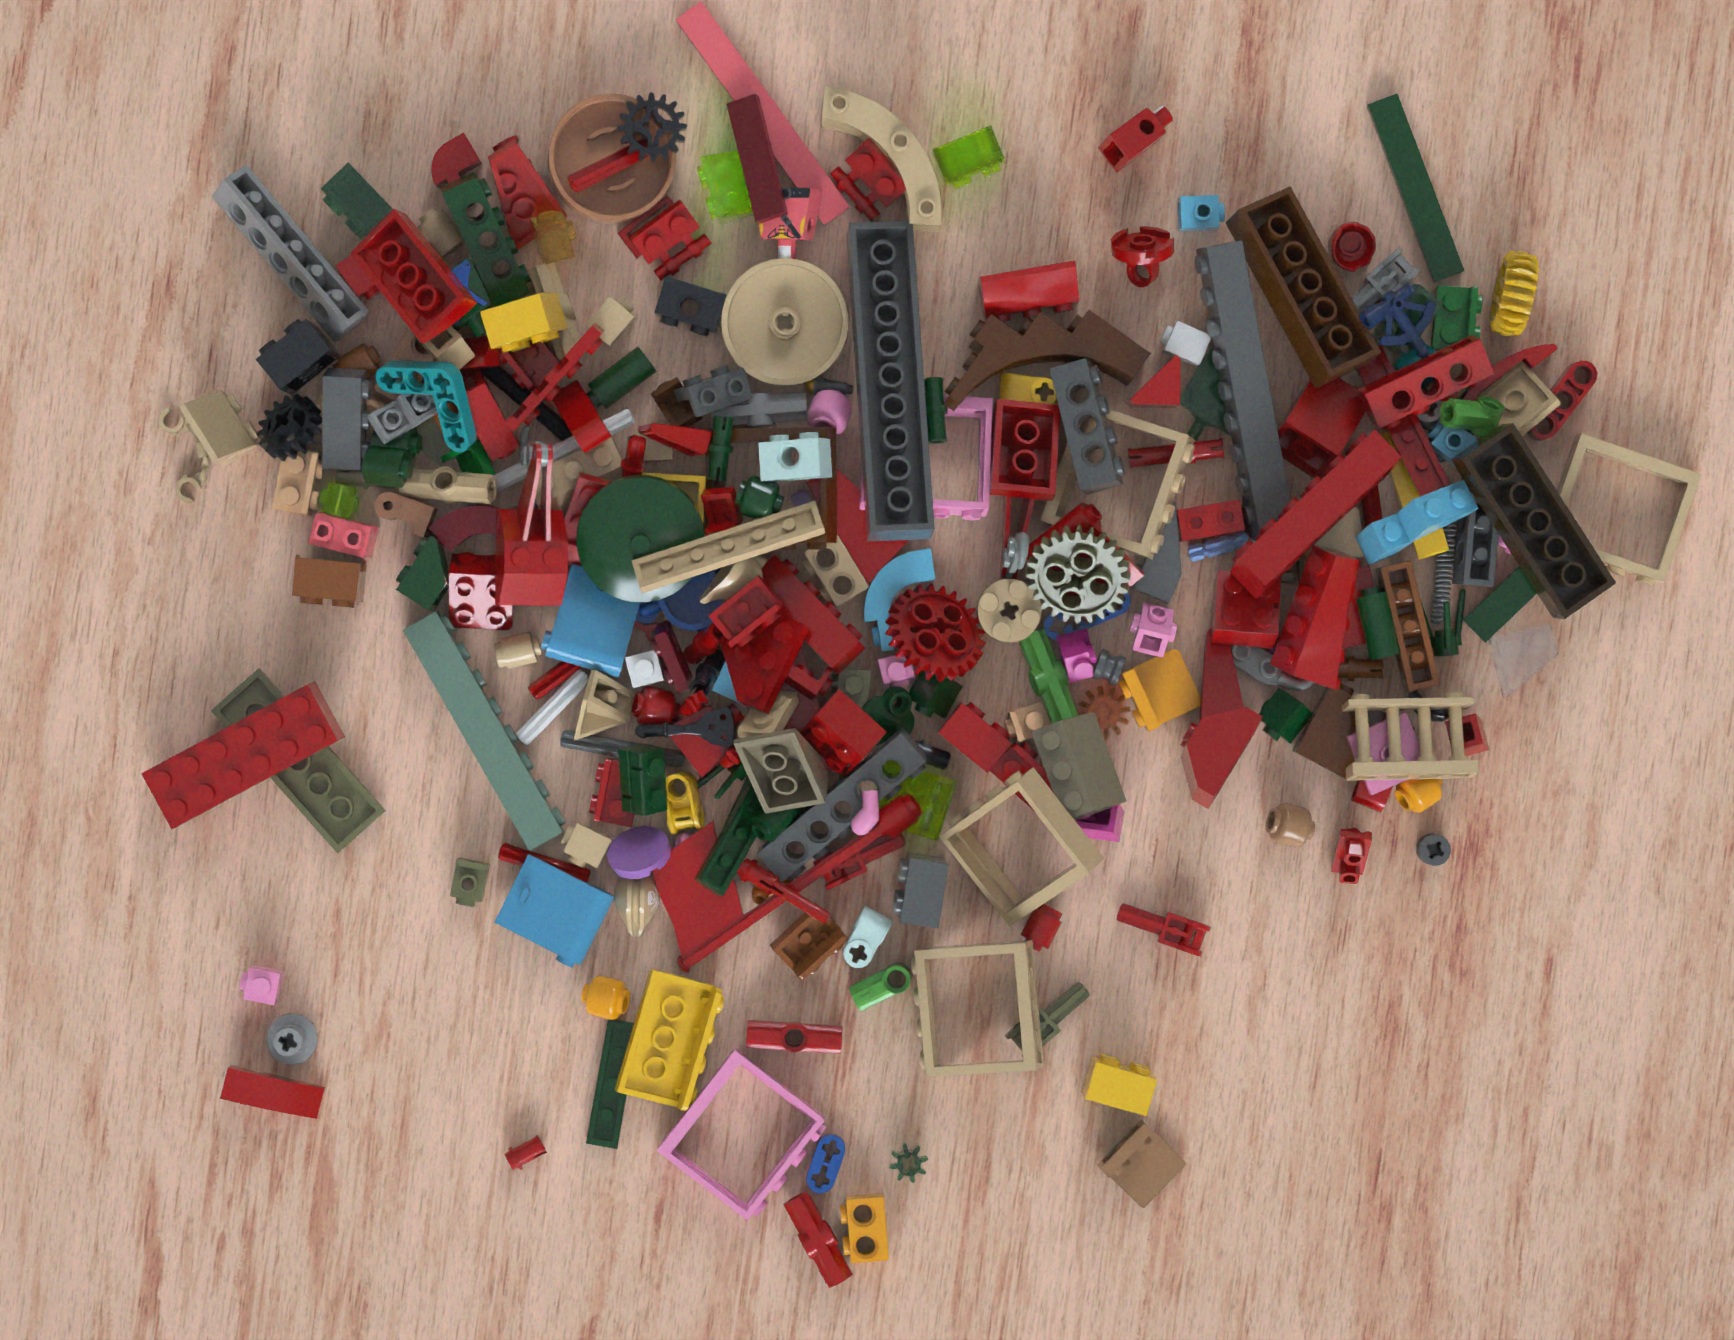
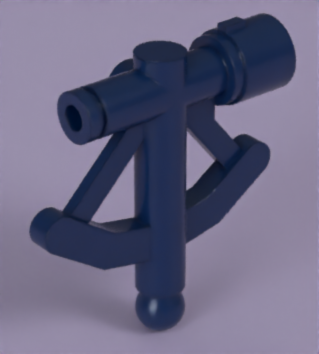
M1407 282L1395 292L1392 290L1386 292L1381 296L1383 301L1379 304L1370 303L1359 314L1361 323L1367 329H1372L1383 319L1385 320L1384 336L1378 339L1380 345H1403L1409 342L1412 348L1416 350L1419 358L1424 359L1429 355V349L1424 346L1425 343L1420 334L1430 324L1436 305L1434 302H1426L1425 305L1404 301L1415 293L1411 283ZM1403 308L1422 312L1415 325H1413ZM1393 317L1403 332L1398 336H1391Z

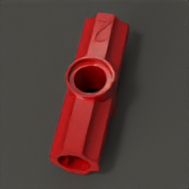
M748 1020L746 1048L787 1050L793 1053L802 1051L841 1054L843 1026L803 1024L796 1021L788 1023ZM791 1029H798L804 1036L803 1041L798 1045H791L785 1039L786 1033Z
M808 1191L800 1193L783 1203L799 1232L797 1235L809 1258L815 1261L828 1287L836 1286L851 1277L853 1273L837 1246L839 1244L826 1219H822Z

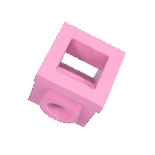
M893 655L877 659L885 690L892 686L901 687L914 683L915 676L912 664L905 668L903 666L906 661L904 656L896 658Z

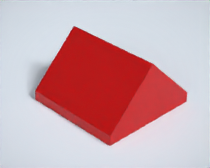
M1177 355L1170 359L1126 404L1130 408H1176L1179 406L1181 359Z

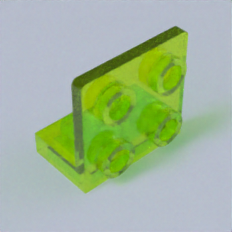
M889 760L886 761L884 769L888 773L895 774L901 770V766L898 762ZM923 771L913 780L908 776L899 784L902 788L896 795L889 800L883 797L879 801V809L899 795L905 796L910 793L920 805L923 814L918 817V822L905 831L938 841L957 781L927 771Z

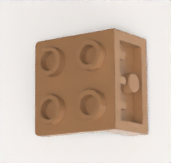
M1141 1119L1097 1165L1108 1178L1114 1180L1140 1207L1145 1208L1183 1169L1186 1162Z

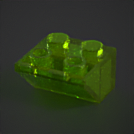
M738 150L700 157L702 165L697 166V172L702 189L709 187L711 196L705 197L711 219L717 218L719 225L754 216Z

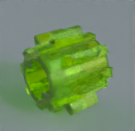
M329 482L327 489L322 488L318 502L323 504L321 512L350 519L351 511H357L360 498L355 497L357 489Z

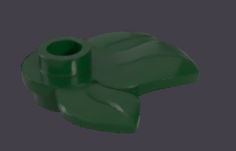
M892 686L882 696L869 699L861 708L886 731V734L878 741L876 746L885 742L902 727L909 735L913 730L915 718L910 710L912 700L909 692L903 687ZM897 697L896 703L892 706L894 699Z

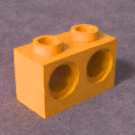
M884 1194L846 1196V1204L840 1205L841 1224L848 1223L849 1236H843L844 1255H850L851 1263L889 1260ZM859 1205H867L871 1208L872 1214L866 1220H859L854 1216L855 1208ZM864 1236L872 1238L875 1243L874 1247L867 1252L859 1250L856 1246L857 1241Z

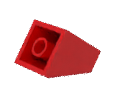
M1309 378L1277 427L1283 459L1313 478L1319 476L1321 478L1322 474L1328 469V465L1342 453L1366 412L1357 390L1359 388L1338 378L1315 389Z

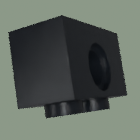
M665 276L654 313L661 317L659 322L678 327L680 322L690 325V332L708 337L709 331L717 333L727 295ZM686 300H695L699 304V311L694 316H686L681 312V306Z

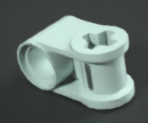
M865 905L844 946L843 957L845 961L854 968L867 966L878 946L883 942L893 920ZM859 945H863L862 951L866 954L864 960L858 958L856 962H853V955L849 953L852 947L857 949Z

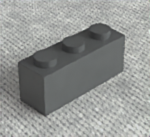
M328 368L322 376V468L361 470L364 455L371 443L366 441V430H370L371 427L367 419L371 411H366V399L371 397V380H366V370Z

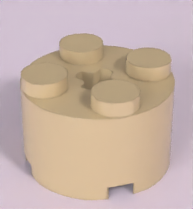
M1003 579L994 582L983 591L978 600L976 615L980 623L979 625L989 637L997 641L1006 643L1021 641L1030 636L1040 622V600H1033L1034 590L1028 589V584L1023 581ZM1005 602H1008L1010 606L1015 605L1017 607V611L1013 613L1014 619L1012 620L1008 616L1002 617L1000 613L1004 609L1003 604Z

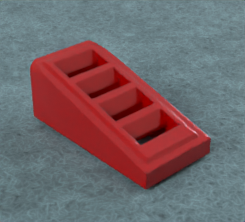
M660 423L642 425L638 429L640 435L690 457L706 454L712 436V431Z

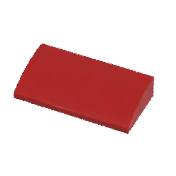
M395 208L351 252V255L421 343H425L445 331L477 304V301L408 215Z

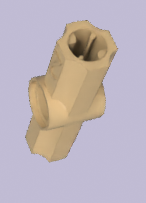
M553 261L531 268L529 272L536 294L558 293L568 327L567 330L559 332L560 338L552 340L556 356L561 361L579 341L580 336L574 321L576 316L568 293L564 291L558 268Z
M441 466L435 470L413 469L412 477L410 479L407 478L405 485L399 488L401 496L441 500L449 506L460 502L491 504L496 499L498 491L497 479L494 475L455 472L448 466Z

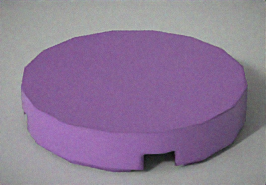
M650 826L634 827L622 832L613 839L608 847L607 858L611 868L615 870L618 876L628 879L645 878L651 875L650 871L656 868L660 870L665 866L670 858L671 847L665 833L658 828Z

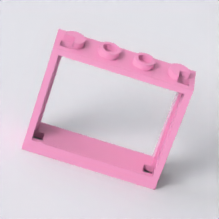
M943 395V396H944V403H945V401L947 400V398H948L949 395ZM966 397L955 411L948 408V414L945 417L980 419L977 502L933 499L934 518L944 519L948 518L949 515H962V519L979 520L987 515L989 510L993 398ZM862 459L859 510H865Z
M735 1047L696 1097L694 1103L689 1106L688 1110L685 1111L661 1142L657 1151L748 1221L752 1214L757 1217L768 1204L765 1197L771 1190L777 1192L788 1178L784 1173L792 1164L794 1167H797L807 1153L803 1148L810 1139L816 1142L826 1128L823 1125L825 1116ZM739 1065L743 1066L811 1119L747 1203L675 1149Z

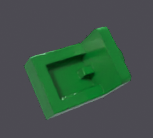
M480 439L475 441L464 452L459 453L450 449L449 453L441 456L443 463L456 458L461 471L465 473L496 474Z

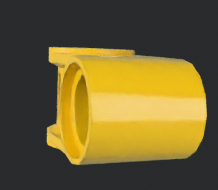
M1000 374L998 399L1056 404L1057 397L1052 379L1031 377L1023 374ZM1043 385H1048L1049 390L1054 391L1053 396H1048L1047 401H1042L1041 396L1036 394L1037 390H1042Z
M680 771L666 778L668 808L666 818L671 834H678L679 830L694 827L700 830L705 826V815L700 802L696 778L688 771ZM676 779H680L685 783L686 791L684 794H679L675 790L674 782Z

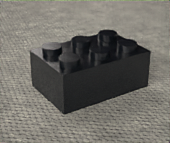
M297 319L284 330L286 335L278 342H275L273 339L266 343L259 350L261 355L256 359L281 391L290 395H294L341 356L318 326L307 319L303 322Z

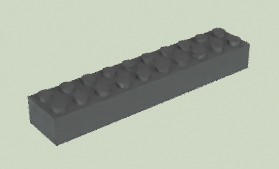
M909 221L849 223L846 238L867 542L931 539L935 526L913 224H909Z

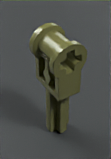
M1080 982L1074 984L1047 1009L1043 1010L1039 1006L1042 1047L1061 1031L1057 1024L1090 996L1088 990ZM1018 1022L1005 1034V1037L1012 1039L1022 1051L1020 1022Z

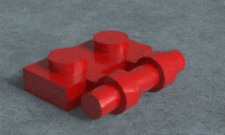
M871 138L863 142L845 159V162L852 169L848 175L840 166L830 173L832 178L838 183L836 187L840 192L843 193L845 191L856 204L854 208L860 215L864 213L871 222L881 214L873 205L877 200L887 208L906 192L898 169ZM859 178L871 190L867 196L855 185Z
M680 199L629 236L648 264L657 258H660L663 262L662 265L654 270L660 281L670 274L674 276L680 271L679 267L693 257L695 259L703 254L702 250L712 244L705 234L693 240L690 234L700 228V226ZM680 241H683L686 247L673 257H670L667 251Z

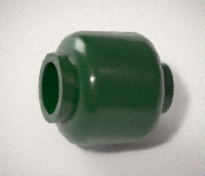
M753 475L747 481L742 480L735 504L739 505V511L742 515L753 519H760L773 513H779L784 496L779 495L780 488L777 482L761 481L759 476Z

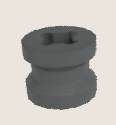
M1102 649L1093 670L1094 677L1091 678L1095 680L1102 678L1107 680L1109 685L1116 687L1126 657L1121 655L1115 657L1110 655L1108 650Z
M1434 833L1422 836L1416 845L1418 858L1423 863L1432 866H1439L1445 863L1451 853V846L1448 840Z

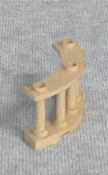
M824 86L822 128L837 130L864 142L871 138L901 174L906 188V192L903 194L907 206L909 224H913V231L939 234L942 207L937 178L925 150L912 131L898 117L875 101L848 90Z

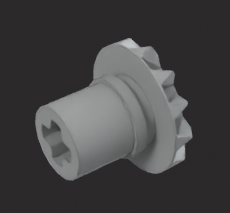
M289 1013L277 1018L271 1024L267 1032V1046L270 1053L278 1061L285 1064H299L306 1061L317 1048L318 1034L313 1022L303 1015Z

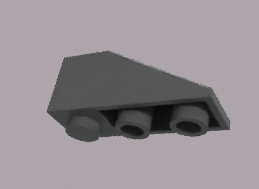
M1174 501L1172 505L1175 506L1172 520L1169 524L1165 523L1161 534L1164 536L1163 546L1160 545L1158 554H1154L1153 560L1145 558L1142 565L1136 563L1144 572V576L1134 583L1132 587L1133 590L1166 604L1170 603L1182 574L1176 502Z

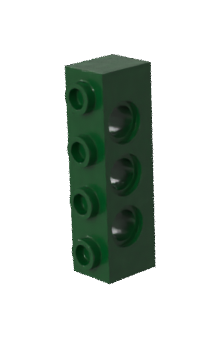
M475 172L440 187L494 307L529 293L530 291L526 284L531 282V278L525 265L518 266L513 255L519 252L511 235L508 237L503 235L500 226L504 225L505 222L498 206L492 209L487 200V197L491 196L492 193L485 178L478 180ZM471 203H480L483 206V211L479 216L469 217L466 214V209ZM489 231L496 234V240L492 245L484 246L479 243L480 236L483 233ZM497 261H507L509 269L506 273L499 275L492 271L493 265Z

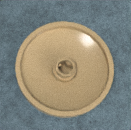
M792 258L768 260L753 266L743 273L728 292L721 318L724 342L736 364L740 368H744V371L751 377L776 386L804 384L825 373L835 363L843 350L849 324L846 302L839 287L831 277L813 264Z

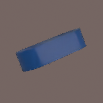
M829 1133L822 1136L817 1143L806 1181L809 1188L816 1193L828 1192L833 1187L845 1154V1144L842 1138L836 1134ZM834 1140L836 1141V1147L840 1151L839 1153L833 1152L830 1161H825L826 1150L822 1146ZM822 1165L827 1166L826 1177L830 1180L828 1183L823 1182L821 1187L816 1186V1180L812 1178L813 1173L819 1174Z

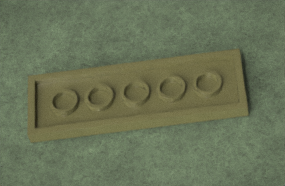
M258 668L211 711L227 728L285 696L266 674ZM329 746L270 777L337 853L343 850L386 811Z

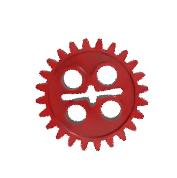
M932 583L925 590L921 584H918L914 590L908 588L903 595L900 594L888 610L890 615L885 620V623L890 627L885 632V635L894 637L888 644L889 647H898L899 651L895 654V657L904 656L906 658L903 665L905 668L913 664L915 666V675L923 670L925 671L926 680H929L933 674H936L939 682H942L946 676L950 681H953L958 675L964 677L978 663L977 661L983 655L981 650L986 645V642L981 640L986 632L983 629L977 628L980 624L979 620L972 617L976 609H967L965 607L967 603L966 598L960 601L956 600L957 591L955 590L950 595H947L943 585L938 591H935Z

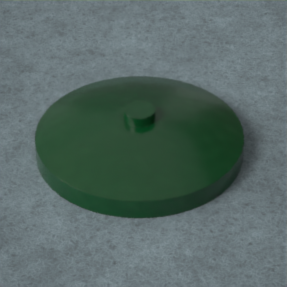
M650 475L626 476L600 488L585 505L577 527V552L589 578L607 594L629 602L657 601L679 591L691 578L642 593L632 560L705 537L704 526L694 502L675 484Z

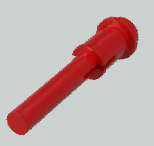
M747 858L740 865L737 874L741 876V881H749L769 895L773 892L823 924L829 919L830 913L779 882L780 877L759 866L756 859L750 860Z

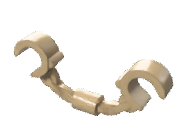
M167 408L159 415L160 427L174 436H178L181 430L185 432L192 431L194 437L198 440L195 443L198 458H203L201 464L202 471L197 472L193 477H189L186 474L183 475L176 485L178 498L184 502L191 503L194 500L185 497L182 493V488L186 483L191 482L196 487L202 489V485L207 479L205 474L210 467L209 455L185 417L181 416L178 425L174 428H169L166 425V416L171 412V409Z

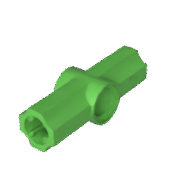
M1045 630L1034 631L1027 638L1018 641L1029 667L1028 677L1037 697L1041 698L1050 723L1079 716L1067 688L1069 682L1065 668L1060 660H1056Z

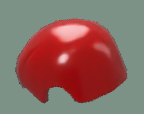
M1358 222L1344 223L1333 231L1328 240L1329 255L1340 268L1355 272L1371 262L1376 250L1375 236L1366 225Z

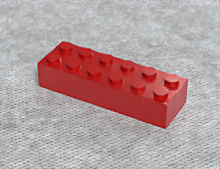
M1376 430L1369 436L1362 433L1350 445V448L1345 453V458L1340 454L1328 465V469L1322 474L1324 476L1323 479L1316 476L1304 488L1305 491L1300 495L1302 499L1298 500L1294 497L1282 509V512L1277 517L1279 519L1277 522L1272 518L1259 530L1260 533L1254 538L1256 540L1255 543L1248 540L1236 552L1235 557L1232 559L1235 564L1230 573L1256 599L1384 480L1400 461L1402 456Z
M314 681L141 774L170 828L174 829L345 738V735Z

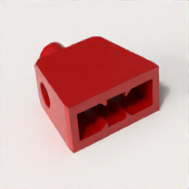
M1160 106L1154 112H1151L1149 108H1145L1112 132L1098 149L1113 169L1119 172L1166 134L1164 127L1173 121V117L1165 106Z

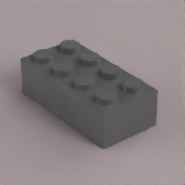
M907 852L906 859L900 858L897 877L899 882L902 883L901 890L895 889L892 907L894 914L898 915L900 923L939 929L949 865L945 858Z

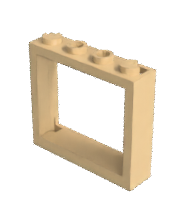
M1110 410V413L1106 414V418L1109 421L1176 442L1141 544L1106 533V536L1111 541L1114 539L1117 541L1116 545L1120 549L1153 560L1154 554H1158L1160 545L1163 546L1164 536L1161 534L1165 523L1169 524L1172 520L1175 506L1172 503L1175 494H1179L1184 486L1185 475L1182 474L1186 463H1191L1193 460L1194 439L1187 434ZM1090 418L1084 422V433H1090L1094 430L1095 418ZM1068 443L1056 475L1055 497L1053 501H1047L1040 520L1050 526L1063 517L1077 478Z
M1583 433L1576 434L1557 488V492L1566 506L1585 451L1684 485L1656 569L1595 549L1602 562L1607 565L1606 568L1610 573L1624 576V573L1628 572L1637 575L1635 581L1654 586L1655 582H1665L1701 474Z
M1034 767L1023 775L1019 770L1004 781L1006 787L1002 788L1000 785H997L984 796L987 799L985 802H982L979 798L965 809L967 812L965 816L961 812L947 821L951 827L939 836L1009 927L1086 876L1105 859ZM1018 791L1075 862L1024 898L968 828L969 825Z
M1033 940L925 947L914 951L915 956H912L911 959L912 973L917 976L914 1001L915 1005L919 1006L920 1019L917 1020V1034L919 1038H922L923 1050L920 1052V1066L922 1069H925L926 1077L1037 1071L1044 1067ZM1014 953L1023 1060L939 1065L930 959Z

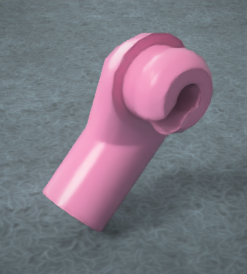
M877 790L862 791L863 807L851 821V828L857 835L867 834L879 821Z

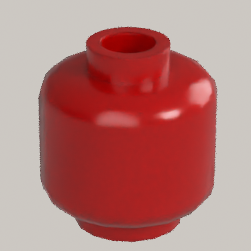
M647 686L641 692H636L631 714L633 717H636L639 725L643 723L664 724L665 722L671 724L672 721L677 722L679 718L680 703H676L675 695L671 690Z

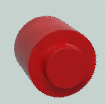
M1042 904L1031 912L1020 935L1025 938L1024 941L1033 940V949L1038 952L1041 951L1042 947L1049 949L1062 923L1059 921L1062 913Z

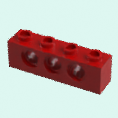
M1470 335L1357 390L1371 423L1379 429L1382 427L1383 429H1389L1400 424L1401 418L1411 413L1415 416L1430 409L1429 405L1438 400L1443 402L1457 397L1459 390L1468 386L1475 388L1483 385L1488 381L1487 377L1495 373L1481 340ZM1460 363L1462 366L1460 375L1456 378H1451V367ZM1427 377H1432L1433 386L1430 390L1422 392V381ZM1398 391H1403V402L1394 406L1392 404L1393 395Z

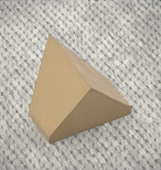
M591 670L573 741L625 723H630L632 703L636 693L601 672Z

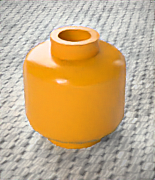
M1409 779L1396 785L1394 795L1404 810L1421 813L1440 800L1443 782L1442 779Z
M601 975L594 977L590 984L586 983L581 994V1001L585 1003L588 1014L609 1020H615L621 1014L624 1015L628 1010L631 998L630 990H627L623 981Z

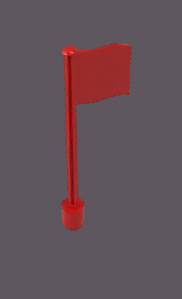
M910 793L905 796L899 795L879 809V821L867 834L858 835L786 886L799 893L881 835L886 836L889 834L892 838H895L919 821L918 817L923 814L920 805ZM714 820L671 849L670 858L664 867L660 870L658 868L652 870L657 891L675 929L681 956L677 958V964L684 972H690L692 966L786 902L783 898L773 894L744 914L734 878L724 896H717L694 880L717 839Z

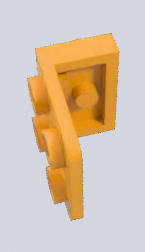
M1171 649L1164 653L1163 658L1156 656L1122 672L1120 675L1122 681L1118 682L1125 699L1131 697L1136 708L1131 711L1138 727L1144 726L1148 732L1200 706L1201 697L1177 649Z

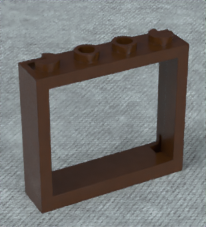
M836 428L732 429L731 443L770 442L769 436L789 435V440L799 439V433L818 432L819 438L830 439L832 477L820 478V512L825 534L777 550H796V544H807V550H825L826 543H837ZM709 450L706 451V477L708 475L710 459ZM719 467L717 468L716 481L706 479V489L726 487V481L718 480ZM706 516V528H707V526H708L709 523H708L707 516Z

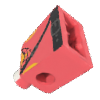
M782 188L788 214L758 224L761 239L777 240V259H796V240H813L821 199V189Z

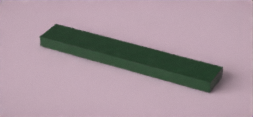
M1398 94L1368 104V112L1433 283L1464 272L1465 270Z

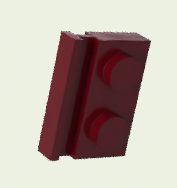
M669 620L657 623L654 639H651L656 655L658 657L663 656L667 666L664 668L665 677L670 686L675 685L678 693L690 689L693 675L684 658Z

